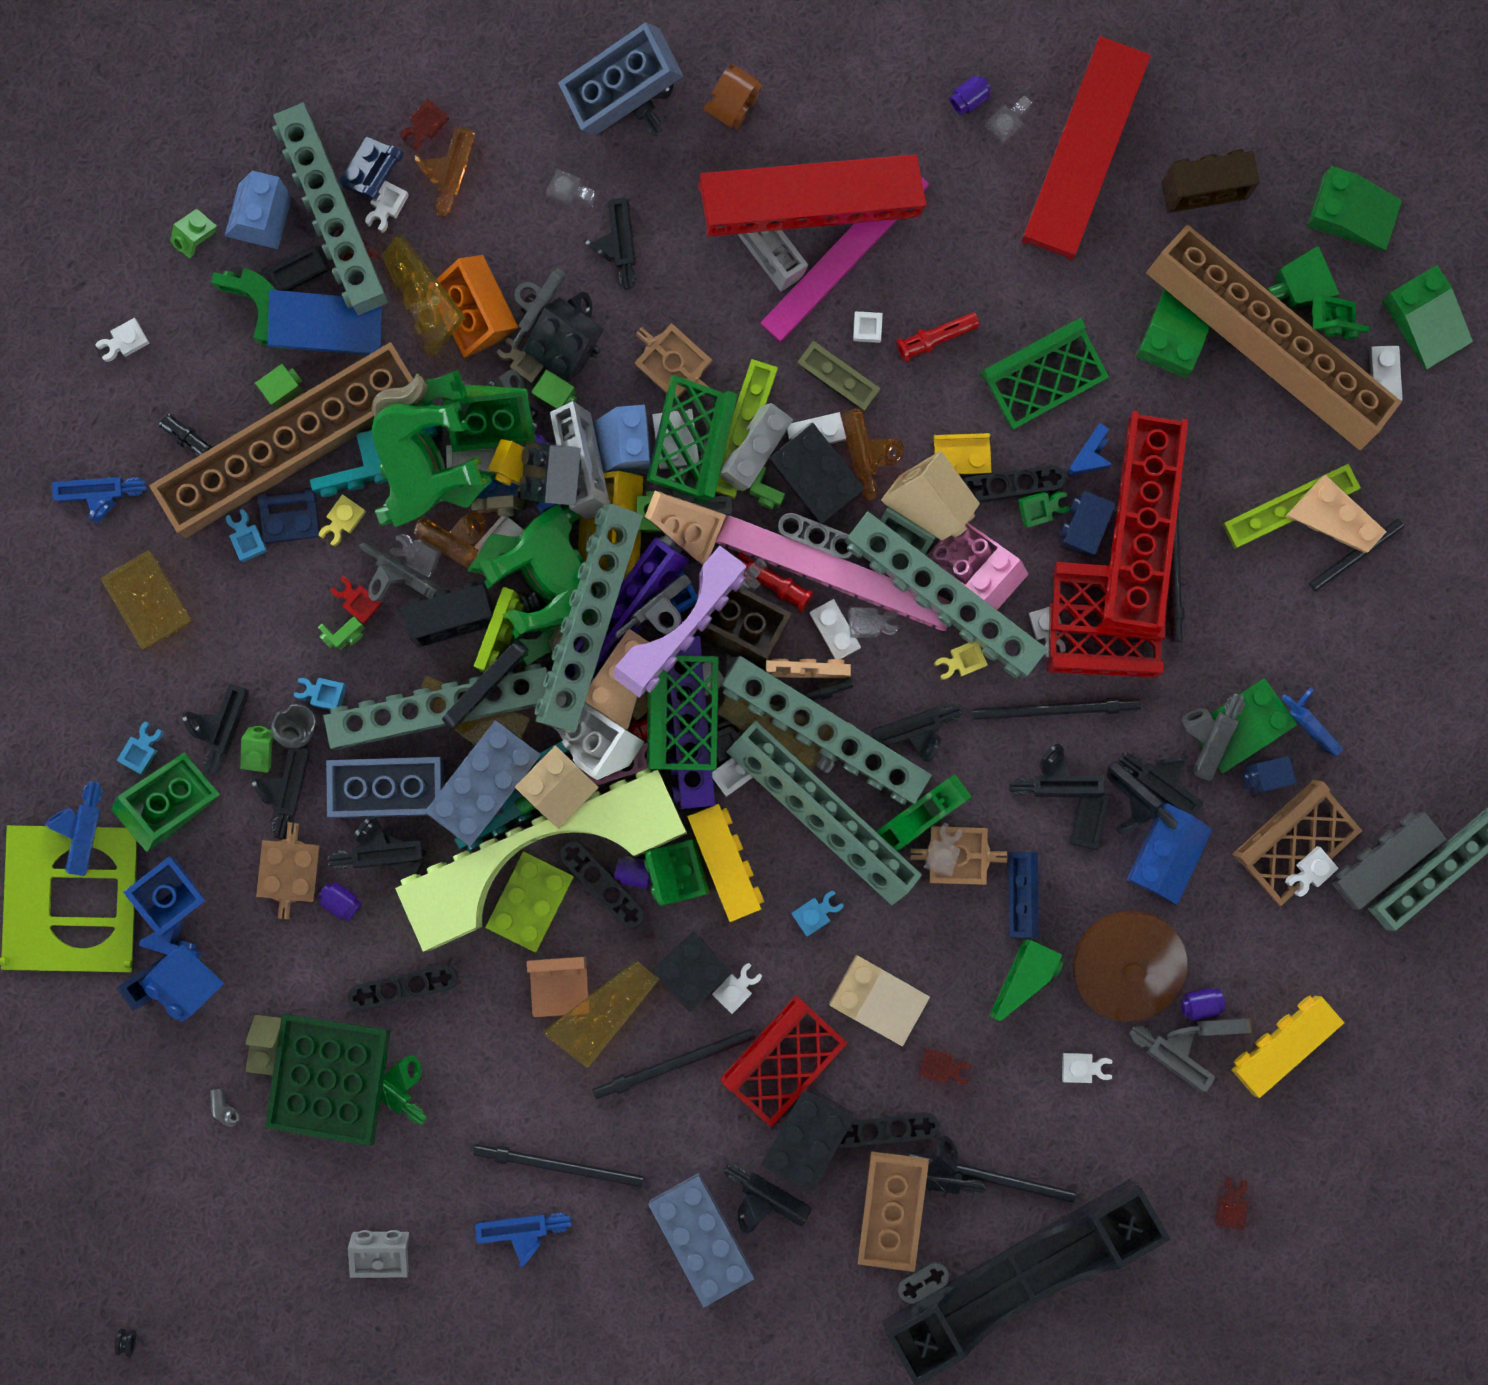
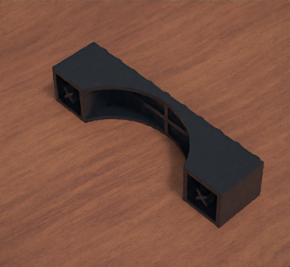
M1128 1179L952 1280L942 1289L884 1319L882 1323L887 1337L913 1384L919 1385L965 1359L991 1332L1036 1302L1088 1277L1106 1271L1121 1269L1171 1239L1143 1189Z

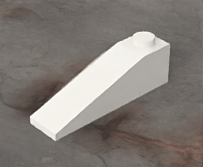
M563 691L559 692L556 697V703L559 707L563 706L566 702V695ZM584 703L575 733L554 728L563 739L562 743L565 748L572 754V760L575 765L596 780L628 767L644 744V741L586 703Z

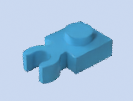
M241 509L239 510L242 515L240 522L234 523L230 515L226 516V521L229 526L236 530V533L229 535L239 560L245 562L268 550L258 527L255 524L248 527L249 515Z
M306 678L298 679L301 685L307 687L304 693L294 692V696L300 701L311 699L310 705L329 711L332 708L342 706L347 689L344 683L318 678L316 685H314Z
M144 722L141 725L139 739L130 737L117 759L118 762L141 775L145 774L158 750L151 747L152 744L158 742L164 731L157 729L153 736H149L148 729L151 724L148 722Z
M834 891L828 892L824 896L822 903L819 904L813 898L791 913L807 937L830 922L826 915L828 912H838L843 908L844 905L842 903L836 907L830 906L829 898L836 894Z

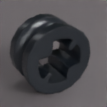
M531 590L529 594L521 593L527 613L542 610L534 590Z
M121 1328L118 1331L115 1341V1355L120 1356L122 1353H125L128 1357L132 1356L136 1343V1330H130L127 1333L125 1329Z

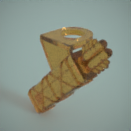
M462 127L454 129L447 157L424 159L418 153L414 155L424 174L434 184H439L437 190L442 195L437 198V205H435L438 216L446 217L447 213H450L453 207L452 203H454L452 196H458L470 150L475 139V133L471 129Z
M852 409L843 413L841 417L853 462V469L855 470L854 473L857 479H862V485L865 488L862 491V495L868 501L876 499L878 490L875 484L876 481L871 477V475L877 473L875 464L877 466L893 465L901 457L904 445L898 439L868 440L861 409ZM897 446L895 454L888 459L890 450Z
M476 511L460 518L450 532L432 523L429 519L422 518L417 521L413 535L440 553L442 552L444 555L457 561V563L462 564V566L469 568L479 551L472 544L482 539L486 534V525L481 514ZM474 518L479 524V532H476L473 527Z

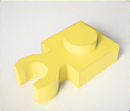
M342 494L326 516L332 523L324 526L320 530L319 536L324 538L328 532H333L335 537L330 544L334 547L337 546L342 538L341 532L345 530L351 534L366 511Z
M975 642L973 644L967 643L950 651L952 659L939 658L934 663L935 666L945 664L948 667V672L940 676L941 680L950 678L955 670H958L962 677L988 666L980 646Z

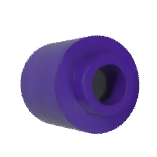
M974 75L953 91L949 101L959 115L969 114L990 98L989 91L991 87L984 77L979 78Z
M626 856V859L619 857L615 871V880H620L621 884L648 889L649 884H653L651 875L645 868L644 859Z
M336 881L332 886L327 883L318 895L321 899L319 905L341 920L344 918L350 921L362 904V902L357 900L358 896Z
M1207 988L1185 993L1184 999L1181 1000L1182 1012L1185 1017L1189 1016L1191 1021L1219 1016V1013L1224 1012L1226 1009L1224 996L1220 989Z

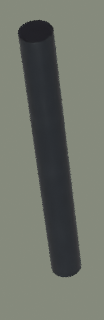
M1400 519L1393 521L1384 528L1386 533L1369 552L1363 553L1357 549L1353 550L1309 582L1311 588L1315 592L1403 529V522Z

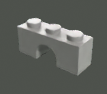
M772 403L761 406L746 428L749 431L746 439L735 451L729 454L721 467L719 477L738 491L750 488L793 419Z

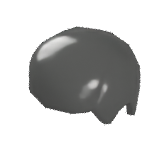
M291 704L286 711L277 712L271 725V732L273 738L283 747L300 748L311 741L317 721L314 713L306 706Z

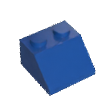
M174 856L166 858L123 892L159 937L206 901Z
M180 945L161 959L140 982V985L145 988L144 990L150 998L158 1000L172 1018L178 1019L181 1022L192 1016L224 984L183 945Z

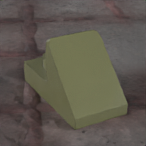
M263 1015L254 1016L245 1045H249L246 1072L273 1075L281 1018Z

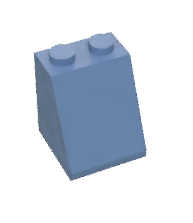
M251 171L239 183L225 237L274 249L279 248L292 201V196L279 177Z
M645 405L616 407L593 422L603 473L622 471L632 474H648L651 456Z

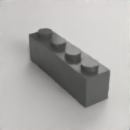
M1414 812L1406 815L1400 821L1402 825L1395 832L1391 829L1384 833L1378 839L1379 845L1374 849H1371V847L1366 848L1357 855L1359 861L1352 867L1346 865L1335 873L1337 879L1332 882V885L1353 910L1363 908L1447 839L1425 812L1417 813L1416 815Z

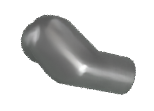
M224 1088L210 1090L212 1116L225 1126H235L240 1121V1113L225 1103Z

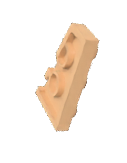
M1326 475L1322 476L1285 516L1293 521L1305 524L1315 531L1329 535L1335 540L1363 553L1369 552L1386 533L1375 520Z
M654 491L645 515L646 519L701 565L710 557L726 517L721 512L658 491Z
M631 629L622 636L590 683L585 699L586 703L627 731L637 696L614 679L613 673L615 666L633 646L649 643Z
M772 659V661L766 660V672L773 677L847 678L851 676V664H844L842 659H830L828 663H816V659H800V662H791L788 659Z

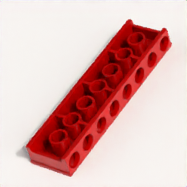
M1099 36L1021 242L1033 244L1068 257V260H1073L1149 62L1150 54Z
M917 154L700 173L698 184L707 225V237L917 218L921 215L924 207L927 206ZM862 213L857 216H851L853 214ZM808 218L803 221H797L799 219ZM754 223L752 225L742 226L744 224Z
M1133 411L1128 419L1102 628L1158 637L1164 627L1188 427L1187 419L1176 421L1139 415L1138 411Z

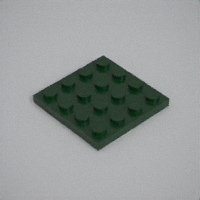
M282 1014L265 1128L373 1146L391 1030Z

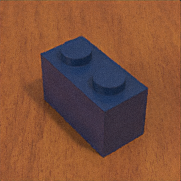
M1084 491L1080 498L1075 496L1069 512L1074 513L1070 523H1064L1059 535L1060 538H1063L1061 546L1092 558L1097 552L1116 503Z
M1290 756L1244 767L1245 773H1242L1244 786L1246 789H1250L1251 794L1297 784Z

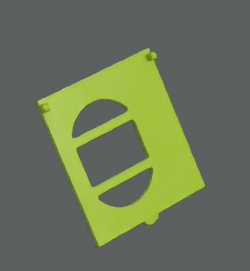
M7 825L1 970L132 972L135 907L123 892L136 882L138 841L127 828L96 827L92 846L107 854L114 861L117 869H88L85 876L68 874L65 869L54 868L56 861L70 850L71 838L47 828V826ZM52 878L117 879V916L115 918L52 917L50 915ZM53 925L114 927L115 930L108 939L97 946L76 948L61 941L54 934L51 927Z

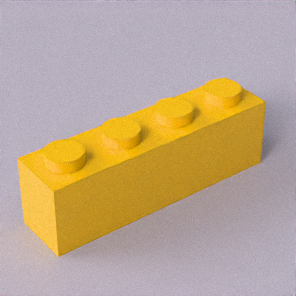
M717 804L688 816L729 922L761 910L759 904L763 903L764 900L759 887L753 888L749 877L754 875L748 860L744 862L741 860L738 851L743 850L738 835L732 836L728 825L732 824V820L727 808L721 810L720 805Z
M1308 996L1297 1005L1299 1010L1293 1016H1290V1014L1284 1016L1276 1024L1277 1030L1271 1035L1269 1033L1264 1034L1255 1042L1257 1047L1251 1053L1246 1051L1235 1059L1234 1063L1236 1066L1231 1071L1253 1096L1262 1097L1344 1024V1021L1323 997L1314 996L1312 998Z

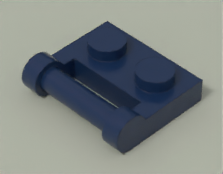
M366 137L338 183L347 190L377 201L380 196V188L396 162L401 161L404 153L394 146H388Z
M305 488V491L276 495H268V493L258 494L263 542L265 544L320 537L317 499L312 488ZM307 502V510L274 514L270 512V506Z

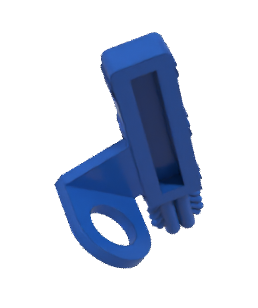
M120 477L58 481L52 483L53 500L61 503L87 500L90 509L89 519L98 524L116 505L113 498H123V493L130 497L132 495L140 496L142 492L147 491V482L141 481L142 479L136 477V479L135 477L132 479L128 478L125 482Z
M1309 688L1297 704L1290 696L1283 695L1282 699L1292 709L1290 715L1304 728L1307 734L1323 751L1335 757L1338 756L1343 750L1342 746L1339 745L1308 709L1303 708L1304 704L1313 694L1314 689Z
M90 781L89 785L83 788L82 798L85 804H79L77 813L67 808L45 822L47 828L72 839L66 861L67 864L65 865V871L68 874L85 876L88 871L91 849L95 839V830L99 820L98 816L100 815V808H97L96 804L102 801L101 797L103 796L100 783H94V781Z
M560 1212V1214L552 1213L549 1218H546L545 1214L494 1221H481L475 1225L476 1241L478 1244L511 1240L520 1262L519 1266L523 1268L541 1244L537 1237L547 1235V1230H551L555 1234L561 1231L564 1233L568 1227L572 1226V1223L569 1222L571 1217L565 1216V1213Z

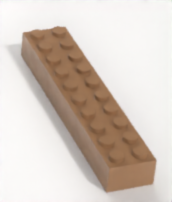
M1188 224L1161 252L1147 270L1146 274L1357 449L1361 450L1379 433L1402 401L1320 333L1313 330L1308 323Z
M390 342L149 486L176 532L182 537L187 538L355 438L356 434L372 428L375 418L372 406L376 395L385 389L403 388L413 381V377Z

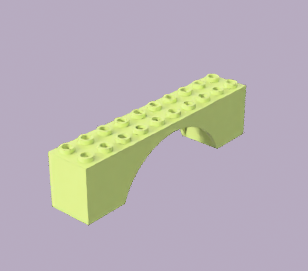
M648 768L635 774L637 779L629 783L625 779L610 785L611 791L601 795L599 791L594 792L559 829L545 816H541L531 821L533 826L524 830L521 826L506 832L507 838L501 841L493 838L480 844L481 850L473 853L467 850L453 856L454 862L448 865L447 863L440 862L427 868L428 874L424 876L413 874L402 879V886L395 889L422 951H431L481 928L484 903L493 880L508 860L524 847L537 840L562 833L593 834L616 842L633 856L637 857L644 854L646 850L657 848L686 835L687 832L658 769L655 771Z

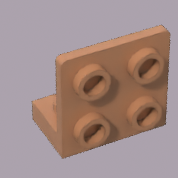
M586 956L527 961V973L530 972L533 1017L589 1013Z

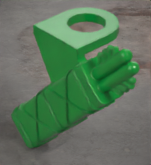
M410 1055L396 1063L384 1075L381 1102L399 1115L403 1112L406 1113L407 1119L413 1121L414 1124L423 1125L427 1119L424 1111L419 1109V1106H416V1104H410L411 1096L405 1092L415 1085L421 1077L420 1062L417 1057ZM409 1062L414 1066V1076L412 1078L407 1070Z

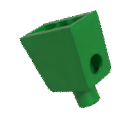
M1319 246L1281 268L1275 275L1278 284L1266 289L1280 301L1285 299L1288 308L1291 310L1313 306L1314 296L1325 295L1336 298L1339 295Z

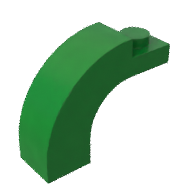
M243 268L241 278L240 275L230 271H224L223 274L214 272L211 283L217 290L242 295L255 301L258 308V321L253 338L258 344L267 346L269 291L275 290V288L264 277L246 268Z
M954 774L877 830L876 833L898 851L972 796Z

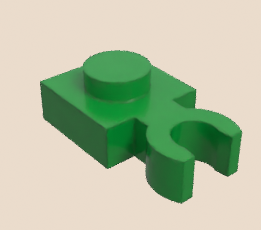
M1056 491L1049 498L1048 493L1041 492L1018 499L1023 526L1028 528L1053 520L1052 512L1054 511L1058 513L1068 512L1070 510L1069 506H1058L1059 499L1066 497L1067 493Z

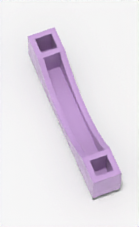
M719 546L702 566L699 574L697 603L687 619L663 638L633 646L615 666L613 678L639 698L645 691L650 693L660 681L658 678L663 670L668 672L676 663V654L680 650L685 652L695 639L693 634L698 629L702 632L712 619L710 614L715 609L720 611L729 599L727 594L732 589L736 592L746 579L743 576L746 565Z

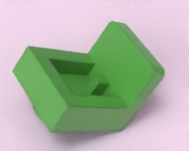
M195 209L173 224L170 241L178 251L191 258L194 256L196 246L216 232L217 226L198 209Z
M763 466L750 486V495L758 498V503L766 508L773 509L774 506L780 508L785 499V494L762 484L766 474V467Z
M353 616L335 634L327 626L321 624L318 628L323 634L319 637L329 648L335 645V647L342 650L348 643L353 645L363 636L361 631L365 629V626Z
M263 726L248 727L241 739L240 769L269 772L271 768L272 742L274 740L271 730Z

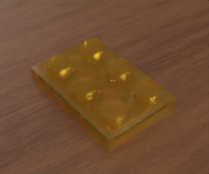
M150 550L100 578L139 646L144 651L193 623Z

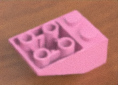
M967 523L965 525L967 529L961 535L955 538L951 535L944 540H940L926 556L998 610L1029 574L1018 557Z

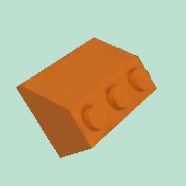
M483 255L459 258L429 285L464 358L505 340L519 328Z

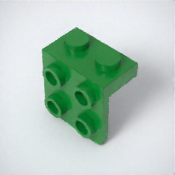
M696 839L645 851L644 864L647 872L651 875L653 883L651 886L652 895L660 906L710 894Z

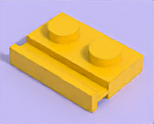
M990 433L934 435V454L942 451L959 476L991 474Z

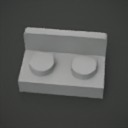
M368 1230L353 1232L348 1246L350 1278L408 1277L407 1246L409 1232L397 1230L388 1232H371Z

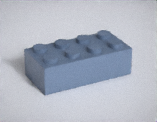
M645 22L562 79L558 84L581 131L597 135L684 76L660 28Z
M495 720L424 812L471 847L514 792L515 786L531 770L541 754Z
M441 757L326 760L327 817L428 816L424 811L445 786V759Z
M700 1172L649 1200L648 1205L703 1308L754 1280V1273Z

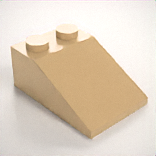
M856 955L829 1005L903 1046L930 996Z

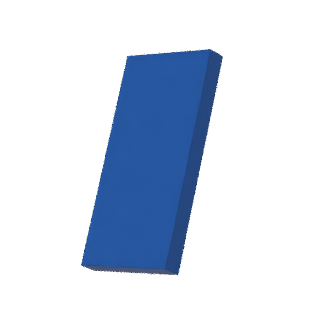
M270 290L267 347L369 355L381 348L382 306L358 316L353 307L348 309L343 296Z

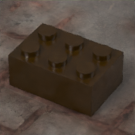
M1243 149L1233 150L1227 153V155L1219 157L1216 154L1205 155L1196 161H1190L1189 159L1177 160L1170 166L1161 182L1167 214L1248 200L1260 183L1254 152H1244Z
M742 587L736 592L732 589L727 594L729 599L720 611L715 609L710 614L712 619L702 632L698 629L693 636H700L701 640L735 658L741 656L763 670L766 666V660H769L783 635L792 613Z

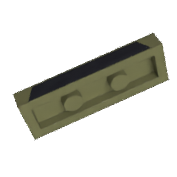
M815 341L810 344L797 362V366L863 413L881 389Z

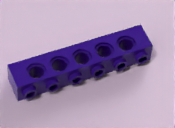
M655 537L621 584L592 680L622 638V636L617 638L615 633L631 621L630 618L637 610H640L642 606L674 582L689 562L682 554L657 537ZM643 623L638 627L634 625L631 630L637 633ZM582 639L574 647L576 652H580L583 648ZM569 664L565 668V676L567 679H571L574 676L575 670Z
M694 636L695 639L685 652L680 650L676 656H702L700 636ZM687 662V665L691 667L695 662ZM700 662L692 671L704 682L703 665ZM674 665L667 672L674 681L683 675L675 671ZM690 673L678 683L680 687H686L690 691V695L700 686ZM667 679L668 689L672 685V683ZM676 687L668 693V703L674 710L682 703L677 698ZM702 688L692 699L704 710L706 708L705 689ZM690 702L677 712L680 716L689 715L692 721L700 714ZM667 708L668 717L672 712ZM674 715L670 719L671 730H667L673 738L683 730L679 725L678 718ZM702 716L692 728L703 739L709 732L708 721ZM689 730L677 740L682 747L686 743H691L695 747L700 742ZM667 737L668 745L671 742V740ZM708 738L705 742L710 746ZM673 744L671 746L673 758H669V764H677L684 757L679 748ZM701 745L695 751L692 758L698 764H710V752ZM687 759L683 764L693 763L689 759ZM670 770V774L675 775L676 786L671 788L672 801L677 803L678 808L715 805L712 770ZM689 771H694L698 777V781L693 787L687 786L684 782V776Z

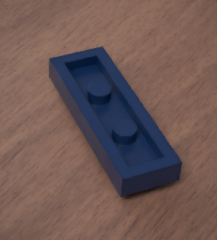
M1008 852L1009 937L1039 938L1038 852Z

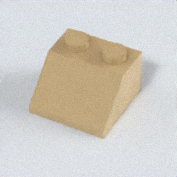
M556 745L515 786L558 829L599 788Z

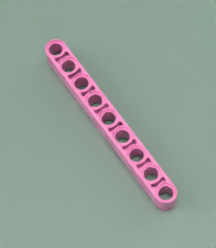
M726 515L716 540L717 544L724 547L729 545V549L739 553L743 552L750 557L755 555L754 558L776 567L781 565L780 568L801 577L804 574L806 579L827 587L830 584L832 589L853 597L858 595V599L879 607L884 605L883 608L905 617L910 615V619L930 627L935 625V628L941 631L947 630L948 626L936 617L938 613L930 607L926 610L917 604L912 593L908 590L902 592L892 584V578ZM937 596V599L940 603H950L949 600Z

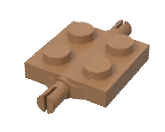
M672 323L663 333L655 337L649 334L643 327L636 332L635 336L646 345V348L634 365L666 395L670 377L673 375L708 387L700 378L702 373L711 365L712 359ZM679 385L676 386L675 391L678 399L687 391L686 388Z
M287 823L286 839L280 841L262 840L256 897L272 898L279 901L277 916L279 919L283 918L284 908V919H290V906L292 902H314L320 845L305 844L298 840L299 823H294V829L293 823Z
M931 826L930 842L927 849L911 848L910 853L921 855H910V860H927L929 883L986 885L987 869L990 862L1007 863V858H996V856H1007V851H990L987 843L988 828Z

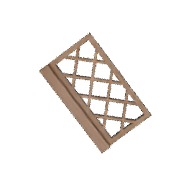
M1312 780L1232 854L1239 863L1243 864L1278 906H1282L1300 887V882L1296 881L1292 886L1287 885V890L1281 896L1274 891V878H1288L1294 874L1295 859L1306 857L1304 855H1295L1296 839L1309 840V853L1315 848V840H1328V852L1326 854L1330 859H1333L1362 832L1361 828L1331 795L1330 789L1323 781ZM1324 799L1331 805L1330 817L1317 816L1318 804ZM1336 812L1340 815L1341 818L1336 817ZM1302 819L1311 820L1310 836L1297 835V824ZM1317 820L1330 821L1329 837L1316 836ZM1336 821H1345L1352 829L1343 838L1335 837ZM1282 838L1290 839L1289 855L1276 854L1277 842ZM1261 857L1270 858L1269 874L1259 873L1253 864ZM1276 858L1289 859L1288 875L1275 874ZM1263 877H1269L1268 882Z

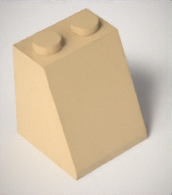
M942 451L899 475L881 499L885 505L940 540H944L951 535L953 538L961 535L967 529L965 525L975 517L974 512L980 504Z

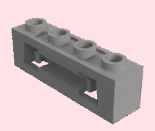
M748 223V224H744V225H742V226H748V225H752V224H754V223ZM782 230L738 234L780 292L803 278L808 264ZM788 253H790L795 260L792 261Z
M572 401L551 411L550 415L556 444L581 448L577 485L579 496L576 497V505H569V508L588 520L595 517L598 510L603 508V505L610 504L591 413Z

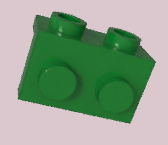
M1325 295L1313 297V330L1325 332V336L1341 335L1343 340L1358 339L1359 334L1369 332V326L1356 324V302Z

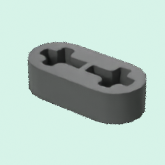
M1251 1018L1197 1021V1026L1200 1027V1032H1198L1200 1036L1252 1033Z
M933 1261L902 1278L898 1284L900 1298L906 1303L914 1304L942 1289L949 1280L948 1270L942 1263ZM935 1268L936 1271H943V1274L940 1275V1282L936 1283L934 1279L927 1283L924 1282L925 1279L931 1276V1269ZM910 1282L914 1286L921 1282L923 1285L915 1290L917 1295L911 1297L910 1294H903L906 1290V1283Z

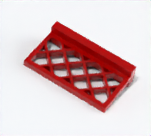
M1056 563L1053 569L1052 580L1054 581L1052 630L1056 632L1064 631L1068 633L1164 640L1165 620L1164 627L1158 637L1102 628V625L1091 627L1084 618L1095 609L1103 619L1104 612L1099 605L1105 601L1106 595L1095 603L1085 591L1091 586H1097L1106 594L1110 566ZM1060 584H1071L1078 593L1067 601L1060 593ZM1080 596L1092 606L1082 616L1071 605ZM1059 601L1064 604L1061 608H1059ZM1066 607L1078 618L1071 625L1059 624V614ZM1079 622H1081L1084 626H1076V625H1077Z
M1053 603L1049 605V660L1047 661V672L1157 678L1164 673V662L1161 661V640L1142 638L1133 646L1125 637L1115 636L1107 644L1095 634H1088L1079 643L1068 632L1062 631L1056 637V631L1052 630ZM1071 604L1077 612H1082L1081 616L1092 607L1091 605ZM1066 607L1063 610L1067 611L1068 614L1074 619L1073 622H1075L1078 619L1068 607ZM1094 609L1091 613H1095V615L1103 622L1102 617ZM1062 635L1074 646L1069 653H1056V641ZM1089 637L1102 648L1096 655L1088 654L1081 647ZM1117 638L1129 649L1124 656H1116L1108 648ZM1144 640L1153 647V658L1143 657L1136 649ZM1077 649L1080 654H1075L1073 652ZM1103 651H1105L1108 655H1100V654H1101ZM1132 652L1136 657H1131L1128 655Z
M795 995L723 1074L720 1080L726 1088L772 1127L798 1099L807 1085L809 1086L848 1043ZM808 1013L815 1020V1032L800 1033L799 1022ZM819 1024H820L826 1031H820V1032H819ZM795 1027V1033H790ZM831 1035L838 1041L831 1051H820V1036ZM815 1036L816 1052L800 1053V1037ZM784 1038L796 1039V1053L780 1054V1043ZM776 1048V1054H771ZM816 1056V1068L812 1072H801L800 1057ZM820 1056H826V1057L820 1062ZM780 1058H796L797 1073L781 1074ZM765 1059H776L777 1074L761 1075L762 1062ZM757 1069V1075H752V1073ZM797 1077V1089L793 1093L782 1094L781 1078ZM801 1077H807V1078L801 1083ZM777 1079V1094L762 1095L761 1080ZM746 1080H757L758 1095L745 1096L739 1088ZM782 1098H788V1099L782 1104ZM778 1099V1110L769 1118L762 1111V1100ZM751 1100H758V1107Z

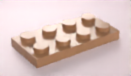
M871 1151L858 1265L915 1272L929 1159Z

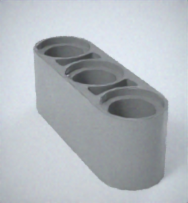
M787 513L779 520V535L846 561L853 556L850 551L847 554H839L834 547L838 542H845L849 536L846 533L794 513ZM791 521L797 524L798 530L793 534H788L783 530V525ZM812 532H820L824 536V541L820 544H813L808 536Z

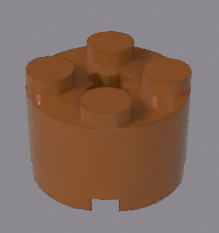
M731 63L713 89L712 101H707L703 111L732 129L734 127L738 130L746 118V113L749 109L747 105L753 107L760 95L759 92L763 84L760 83L759 79Z

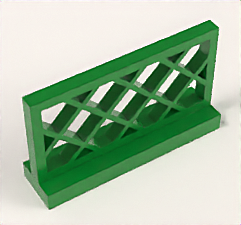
M1082 318L1063 326L979 372L984 382H987L1012 430L1109 378L1084 329L1086 326ZM1079 337L1085 346L1082 357L1068 353L1071 341ZM1066 345L1064 351L1058 350V348ZM1053 352L1063 355L1058 370L1044 366L1047 354ZM1067 357L1081 361L1077 376L1063 372ZM1042 358L1040 364L1034 363V361ZM1085 363L1095 365L1100 376L1093 380L1082 378L1081 375ZM1030 365L1039 368L1034 383L1020 379L1023 367ZM1043 370L1057 374L1053 389L1039 385ZM1018 371L1016 377L1010 376V374ZM1061 376L1075 380L1071 392L1064 393L1057 390ZM1003 378L1015 381L1011 395L1008 396L1000 393L995 382ZM1079 381L1086 383L1078 387ZM1019 383L1033 387L1029 402L1014 398ZM1037 388L1051 393L1047 405L1040 406L1033 403ZM1055 394L1062 396L1054 401ZM1004 399L1009 400L1008 405H1006ZM1013 401L1027 406L1025 416L1016 422L1010 412ZM1031 407L1038 409L1030 414Z
M676 375L671 376L646 481L694 497V501L703 504L713 499L738 394L730 391L722 393ZM679 385L686 388L690 399L680 403L675 393L676 386ZM702 395L714 398L713 407L707 412L698 399ZM693 401L700 416L690 421L683 406ZM677 409L685 424L675 429L669 417L670 413ZM702 418L708 429L706 435L700 438L692 423ZM687 427L694 439V442L686 446L683 445L677 434V431ZM671 435L679 450L669 455L663 442L664 438ZM696 444L702 455L701 460L694 464L686 449ZM681 452L688 468L678 473L671 457ZM664 461L673 475L668 479L656 476L658 464ZM690 470L696 480L694 488L686 486L680 475Z
M675 656L677 658L676 662H679L687 671L674 681L663 670L658 676L660 681L650 693L648 692L647 768L716 770L718 657ZM685 662L695 663L691 667H689ZM700 662H711V675L703 682L692 670ZM689 673L700 684L690 696L678 685ZM667 679L672 683V685L668 689ZM710 680L711 689L706 685ZM674 687L686 698L675 710L667 702V694ZM702 688L711 695V703L704 710L692 699ZM688 702L700 713L690 724L677 713ZM667 708L672 712L668 717ZM710 708H711V718L706 714V712H707ZM674 715L685 726L675 738L666 730V723ZM702 716L710 723V732L703 739L692 728ZM688 730L700 741L689 752L677 742ZM666 736L671 740V742L667 746ZM709 737L710 746L705 742ZM675 744L685 756L677 764H666V751ZM703 745L710 752V764H698L691 755ZM687 759H689L693 764H683V763H684Z

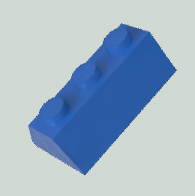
M1167 803L1164 804L1163 809L1173 815L1172 817L1178 822L1177 829L1168 828L1160 817L1154 820L1126 881L1178 905L1213 829L1193 815Z

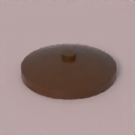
M1120 911L1103 917L1084 933L1073 957V977L1084 1001L1098 1014L1122 1022L1144 1020L1163 1011L1178 996L1187 975V955L1178 934L1166 921L1144 911Z

